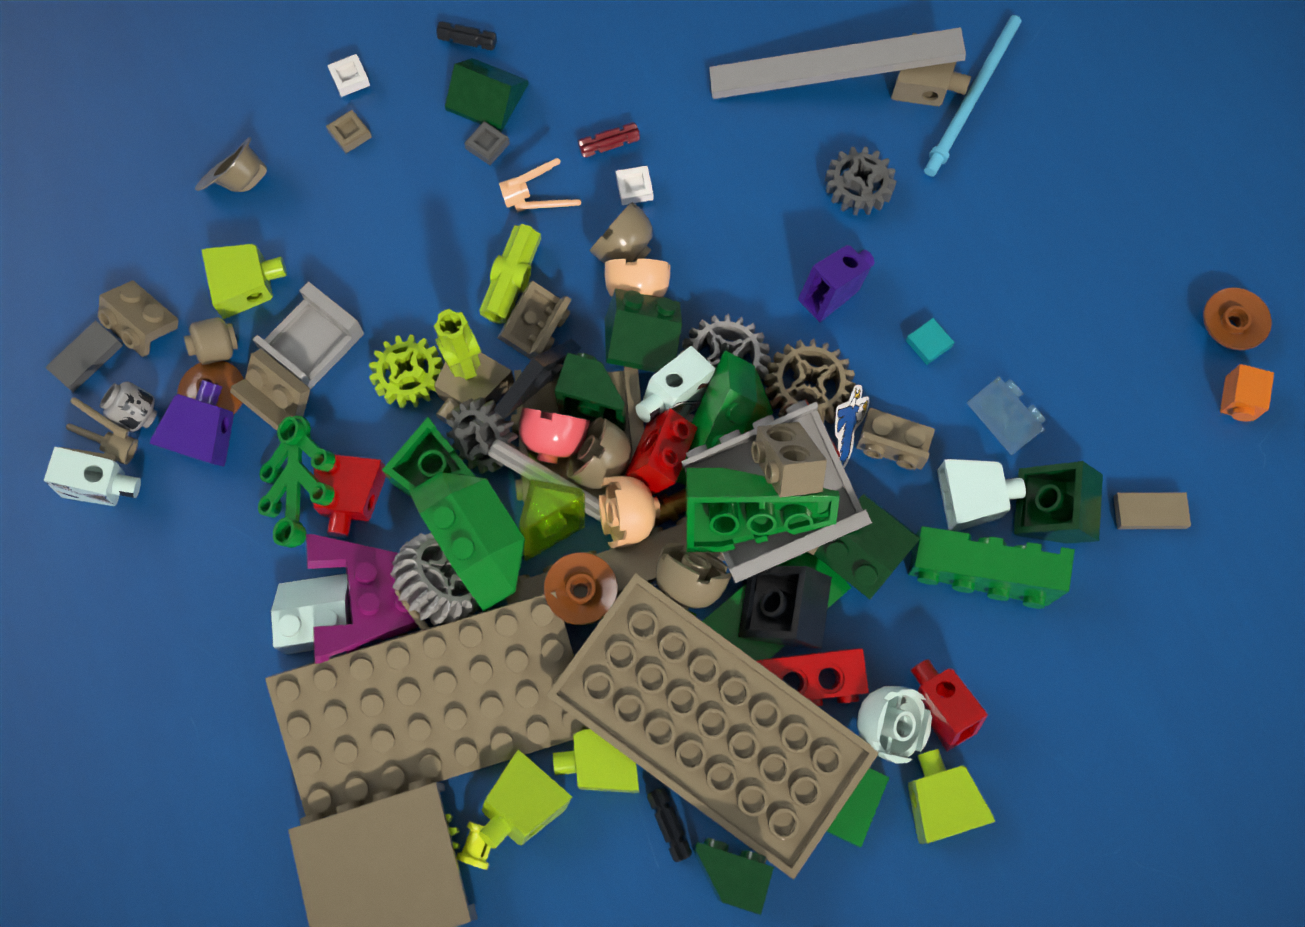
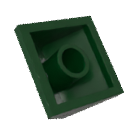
M474 58L454 63L445 110L478 124H482L485 121L502 132L529 82L527 79Z

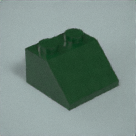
M615 288L604 319L606 363L657 373L677 357L682 328L680 302L666 297L658 298L640 294L633 290L626 291Z
M567 353L554 390L559 414L590 421V423L599 417L605 418L625 432V403L602 362L597 361L595 357L586 353H578L577 355Z
M1084 461L1019 468L1018 478L1024 480L1026 494L1024 498L1016 499L1015 535L1060 543L1099 541L1103 474Z
M864 493L858 500L862 509H866L872 523L819 546L814 555L871 600L921 537Z

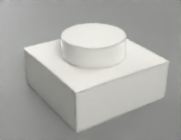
M357 54L327 65L341 97L370 86L368 77Z
M647 166L616 171V180L622 205H627L631 202L638 203L653 200V189Z

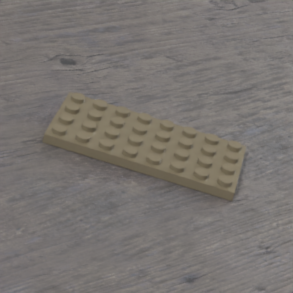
M636 573L546 695L547 698L758 854L766 856V860L793 880L879 754L869 743Z
M555 591L551 592V594L557 598ZM540 594L460 618L453 622L440 624L360 648L350 653L330 657L329 661L315 664L314 662L266 677L265 680L305 815L322 813L324 818L337 814L336 807L354 801H359L360 806L373 802L372 796L392 789H395L396 795L410 791L408 784L425 778H431L432 783L446 780L510 760L518 750L526 755L574 740V733L589 729L546 697L574 658L565 623L552 612L546 602L545 595Z

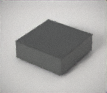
M484 121L464 144L466 150L488 165H491L510 142L509 137Z

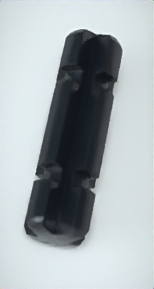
M445 21L438 23L436 34L439 40L450 42L453 39L454 43L477 48L479 45H482V49L491 51L496 47L497 35L493 31L483 30L482 33L480 29L459 24H455L454 27L452 23Z
M661 787L649 792L647 799L651 809L656 811L654 816L665 842L670 844L668 849L673 861L680 862L689 858L692 855V851L688 841H684L682 837L685 834L673 806L670 807L668 804L670 799L666 789Z

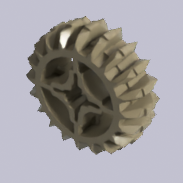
M800 339L796 342L795 349L787 344L784 346L783 353H775L773 357L774 362H770L767 365L769 374L765 375L763 383L768 386L765 389L767 398H773L770 401L771 408H781L778 414L780 418L787 415L786 408L798 403L800 400L804 401L806 399L810 404L817 402L819 406L817 411L823 424L824 419L828 423L833 424L836 419L837 406L849 401L856 383L851 382L855 376L854 370H847L850 363L849 358L839 360L840 349L834 350L831 353L828 351V342L824 343L822 348L816 347L815 339L811 340L809 346L806 347ZM791 368L794 372L793 378L795 382L792 383L791 388L786 390L783 384V375ZM833 379L836 394L828 400L825 396L827 391L824 386L827 385L828 380ZM804 381H809V386L803 384ZM810 382L816 384L815 387H811Z

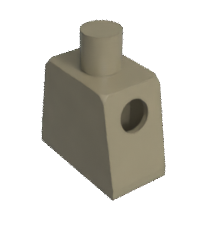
M956 62L900 70L891 99L941 106L947 90L965 95L971 76L954 71Z
M479 353L478 357L481 365L477 369V376L465 380L461 377H454L445 362L434 386L438 397L445 401L436 413V416L447 424V420L454 417L451 411L471 398L475 400L483 397L485 404L492 400L497 402L509 390V383L514 382L512 370L485 354Z

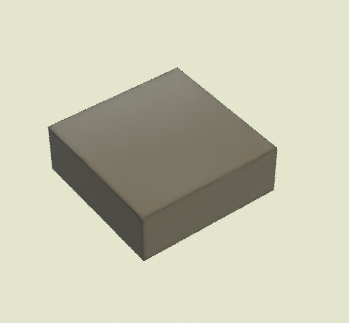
M353 110L326 126L330 135L345 154L372 138L368 128Z

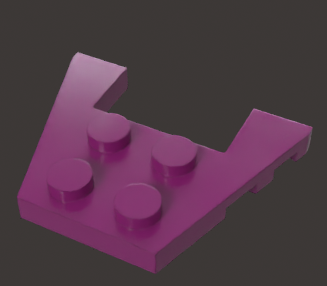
M306 534L308 569L346 567L352 624L313 627L315 664L329 661L330 656L346 651V653L360 649V645L380 638L383 641L419 627L402 602L399 601L395 589L392 588L396 580L390 575L394 567L392 562L398 553L319 535Z

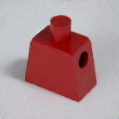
M335 455V465L330 471L324 472L314 468L315 478L321 483L332 486L335 493L332 502L327 506L313 503L314 509L321 516L330 517L327 530L328 535L347 538L349 536L351 520L369 521L371 519L386 478L382 471L385 465L379 459Z
M929 659L913 667L911 672L920 684L918 692L926 699L921 700L924 703L925 709L931 711V727L945 750L949 751L977 734L988 714L955 671L949 668L939 674Z

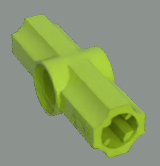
M524 224L514 225L503 254L498 255L493 263L490 273L491 283L479 310L480 315L497 324L506 323L519 293H523L528 285L531 275V263L541 241V233L534 230L531 226Z
M450 308L440 312L437 322L433 325L438 336L435 339L437 346L454 377L469 380L477 376V369L481 365L478 357L481 349L462 312H454Z

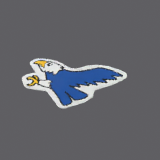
M855 385L849 401L838 405L836 408L835 435L838 438L839 459L843 468H845L852 453L855 430L863 421L869 406V397L861 398V385Z

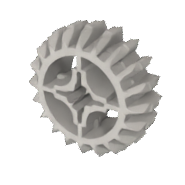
M729 314L725 316L724 321H719L718 317L714 315L711 318L710 325L702 319L699 322V330L691 328L689 331L690 338L683 340L682 347L685 350L692 346L696 351L700 352L708 344L711 356L707 357V361L715 368H717L720 361L719 356L721 357L724 351H728L741 359L749 353L760 380L764 379L765 375H768L769 372L766 368L768 363L771 362L770 356H767L770 349L769 344L762 343L764 341L763 332L754 334V323L749 324L747 327L743 326L744 319L742 316L735 323L731 322Z
M431 532L426 535L421 533L400 548V552L392 562L394 567L390 575L396 579L392 588L402 592L399 601H407L410 605L408 612L416 610L420 614V621L430 618L431 623L435 626L439 623L453 622L473 615L479 609V604L458 577Z

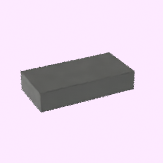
M95 320L45 368L69 390L74 392L123 345Z

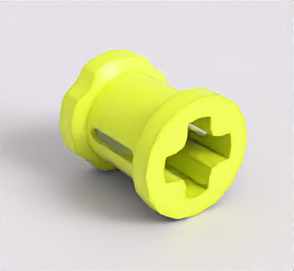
M469 821L467 826L470 830L462 852L457 853L456 858L461 862L486 870L489 866L487 858L491 847L479 836V832L484 826Z

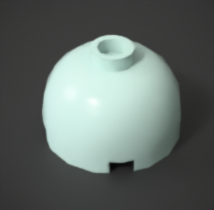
M884 686L875 690L862 702L858 712L857 728L859 737L869 743L879 753L877 756L893 763H907L912 759L908 757L915 750L920 752L923 750L931 733V711L925 709L924 703L921 700L926 699L914 689L903 686Z

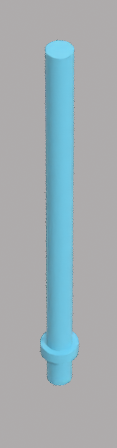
M1012 15L1009 18L938 146L933 147L929 153L930 160L924 169L928 176H935L941 164L947 162L950 148L1020 26V17Z

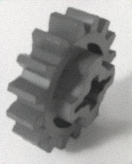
M851 147L848 156L842 151L839 152L837 160H831L825 177L827 182L826 193H833L831 202L837 203L841 201L842 211H845L848 207L853 208V215H857L859 209H864V212L870 215L873 206L880 211L883 208L884 202L890 201L896 186V180L893 179L896 172L895 169H887L890 160L888 158L882 161L878 159L880 155L878 150L873 155L868 154V147H864L862 153H857V150ZM878 186H881V188L876 193H872V191L877 190Z
M479 397L475 400L471 398L451 411L454 417L448 419L447 424L453 430L447 432L446 435L454 439L455 443L451 446L454 450H459L461 460H468V468L472 470L478 466L479 472L483 474L488 470L492 473L504 465L487 455L494 441L499 439L517 450L511 441L518 437L517 434L509 430L514 422L505 421L494 411L496 402L492 400L485 404L484 398Z

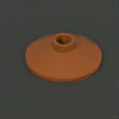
M1242 288L1222 289L1212 295L1204 307L1203 320L1208 333L1215 341L1227 348L1234 350L1252 349L1260 345L1271 331L1272 318L1267 305L1260 297ZM1229 320L1233 321L1236 326L1232 325Z
M225 361L194 365L184 374L178 385L177 394L193 399L196 398L202 380L222 386L216 406L232 411L233 414L243 404L231 394L230 390L232 385L244 380V378L235 366Z
M572 553L560 558L551 566L544 582L545 599L552 612L561 620L575 625H587L602 619L615 602L618 592L617 579L611 567L603 559L590 553ZM582 586L587 590V595L577 597L573 591L576 587ZM555 591L557 598L554 597L551 594V592Z

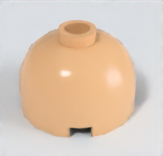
M615 259L605 262V283L611 297L615 288L626 291L633 290L640 294L658 298L665 296L670 280V265H668V262L653 259H637V262Z
M630 476L604 477L601 486H608L606 487V495H599V513L604 535L611 534L613 542H608V545L615 549L639 544L650 535L654 528L655 518L660 516L658 498L653 497L650 489L641 480Z

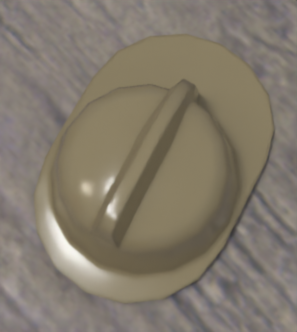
M247 138L233 154L213 167L198 182L195 190L205 189L214 182L234 192H244L252 189L267 172L266 165L249 146L252 138Z

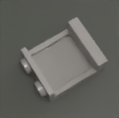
M308 281L299 290L304 300L264 340L258 335L252 340L259 350L262 349L312 389L364 335V332L354 317Z

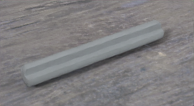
M499 439L494 441L489 449V456L601 522L598 498Z

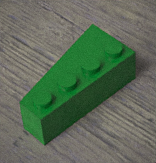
M429 417L425 419L382 469L389 482L411 499L409 491L439 472L475 477L448 441L437 430Z
M924 526L916 533L921 538L912 548L908 575L916 576L917 581L929 585H937L939 582L951 584L952 589L964 593H972L974 590L986 592L987 597L1000 601H1007L1009 598L1023 601L1022 604L1024 606L1035 609H1043L1069 592L1075 549L1061 547L1060 554L1049 553L1041 550L1042 544L1027 542L1026 545L1010 547L1007 546L1004 538L991 536L979 538L977 542L971 541L972 536L969 533Z

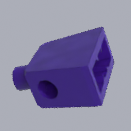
M846 245L816 263L810 271L798 301L819 322L823 321L860 290L871 267L875 264L872 254L865 249L857 253L851 246Z
M202 380L195 399L176 394L149 444L211 464L225 466L234 414L232 411L216 406L222 386Z

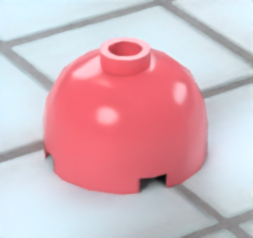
M522 407L519 434L526 448L534 453H538V461L557 464L558 457L567 458L579 452L588 435L590 421Z

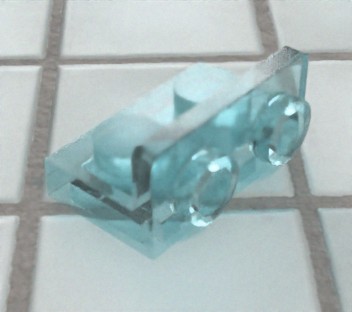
M998 376L970 399L967 404L1005 449L1013 455L1038 434L1046 431L1042 425L1046 419L1033 404L1028 408L1023 404L1019 397L1024 393L1011 378L1004 382Z

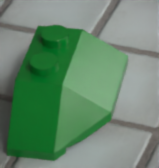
M724 351L691 422L698 428L688 451L702 445H706L707 449L713 448L721 444L720 437L739 430L741 435L754 429L752 425L754 422L773 414L755 365L728 351ZM682 466L676 482L686 486V471Z
M439 472L409 491L420 516L456 574L484 612L516 592L525 538L486 478Z

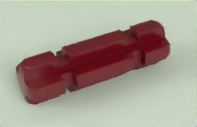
M632 122L623 125L621 130L619 127L594 134L595 138L592 139L591 136L578 140V146L582 156L588 157L595 155L597 150L601 153L623 146L625 141H627V144L636 142L640 139V133L637 125Z

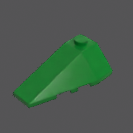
M686 468V551L725 552L735 549V544L755 539L758 544L768 541L769 535L785 531L794 535L835 525L839 506V491L823 488V492L779 497L772 484L768 483L765 476L728 468Z

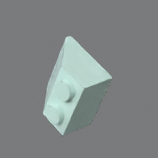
M347 574L279 583L271 610L273 647L284 654L314 650L313 627L352 624Z

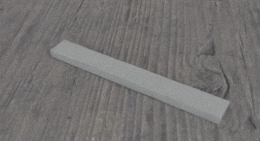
M960 27L709 67L713 99L964 61L966 50Z

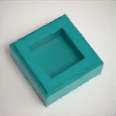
M934 318L906 338V342L926 365L949 350L955 343Z

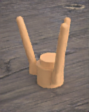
M559 158L547 162L519 177L499 183L507 208L515 205L517 212L536 208L581 205V200L565 199L525 202V198L530 197L526 182L560 164L561 160Z

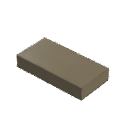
M1187 492L1116 493L1113 496L1117 529H1187L1191 526Z

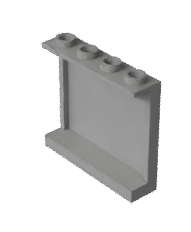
M805 400L785 409L787 415L774 420L772 415L764 417L752 424L753 430L742 435L739 430L730 432L719 438L721 444L707 449L706 445L696 447L686 453L688 459L681 461L685 471L686 468H728L765 476L759 464L753 461L751 453L752 442L756 441L757 426L799 422L827 459L823 488L839 491L840 497L836 524L794 535L787 531L769 535L768 541L758 544L755 539L735 544V549L722 552L735 583L872 523L866 509H862L817 411L819 407L817 402L807 405Z

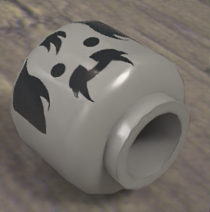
M129 381L119 385L116 383L111 385L100 402V407L103 408V416L116 425L128 429L130 433L137 431L142 426L148 428L157 415V411L153 409L155 404L154 396Z

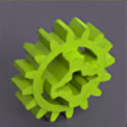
M411 334L406 342H403L399 335L396 336V344L394 345L387 341L383 342L386 350L384 352L375 350L374 355L378 362L369 363V367L374 373L369 378L372 384L376 385L374 389L378 396L385 395L384 398L390 405L397 399L400 408H404L407 401H411L414 407H418V399L421 397L429 402L431 399L428 392L430 390L436 392L434 388L435 382L441 372L440 369L444 366L441 357H437L439 354L436 347L432 346L429 348L425 338L416 343L414 335ZM425 359L429 365L428 373L423 369L425 365L423 361ZM386 369L389 370L391 373V375L389 376V384L386 382L385 378Z

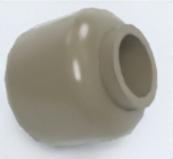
M220 317L191 323L189 327L190 335L183 336L188 355H196L201 364L228 360L233 356V350L238 349L232 324H226Z

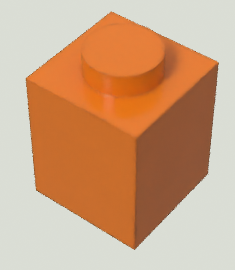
M1239 364L1225 377L1220 413L1232 415L1235 420L1246 422L1254 421L1268 411L1274 372Z

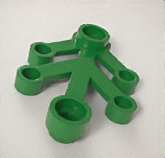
M298 415L289 416L282 420L277 431V436L281 443L270 460L262 465L259 473L260 479L263 482L273 484L267 495L263 496L258 503V512L261 515L271 518L277 517L282 509L280 499L286 491L285 517L275 524L273 540L277 545L288 548L300 546L306 539V528L299 522L301 485L310 494L311 501L319 505H329L335 494L332 486L319 482L302 463V450L311 458L312 467L324 472H328L334 467L336 458L333 452L320 448L310 437L311 427L309 421ZM288 457V464L283 470L281 465Z

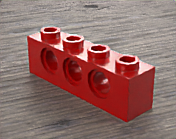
M863 648L755 660L781 680L789 672L796 673L800 679V685L796 691L817 706L823 705L824 698L837 697V703H849L859 701V694L869 693ZM829 667L835 673V682L830 688L824 689L820 685L818 677L823 669Z

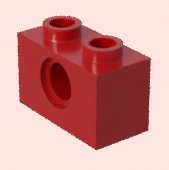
M671 408L650 422H647L625 476L641 480L650 489L652 496L675 484L683 466L681 461L685 460L686 453L690 448L698 427Z

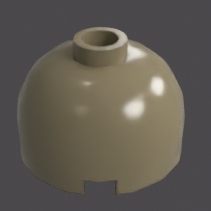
M631 202L608 227L603 237L601 236L589 251L603 263L615 259H626V262H637V259H644L652 250L647 246L652 238V225L649 218L634 202Z
M601 417L595 419L589 424L588 435L579 452L568 458L566 475L578 484L594 489L606 488L608 486H601L604 477L625 476L631 457V444L626 433L610 420Z
M667 543L664 545L656 566L657 585L662 593L685 610L708 607L721 597L731 578V573L725 574L728 569L725 563L708 552L690 553L683 551L682 549L685 544Z

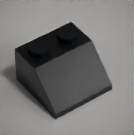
M773 566L747 578L738 637L789 647L822 649L832 577L807 566Z

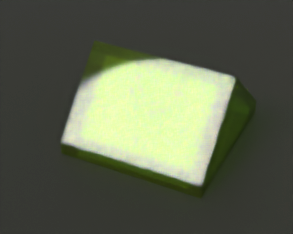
M531 479L519 521V530L525 538L522 556L525 561L585 528V493L581 488Z

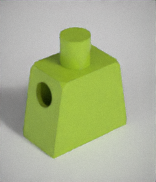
M254 244L201 250L212 304L223 319L271 300L273 293L270 280L287 276L286 266L282 257L265 260L257 245Z
M591 729L573 734L574 751L553 753L555 776L577 773L579 789L626 793L639 792L636 763Z
M939 749L917 755L925 777L909 782L908 788L919 844H928L995 822L990 809L964 765L946 770Z
M518 750L484 801L482 812L490 821L479 832V836L493 849H496L507 835L518 845H523L562 814L570 803L572 796Z

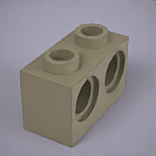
M799 422L757 426L756 441H753L751 445L752 458L756 464H759L764 472L766 481L772 484L779 497L823 492L827 459Z

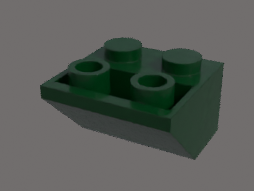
M708 837L707 839L705 838L704 844L696 843L693 852L717 900L761 915L774 867L765 864L767 857L748 850H741L740 856L727 852L729 844Z

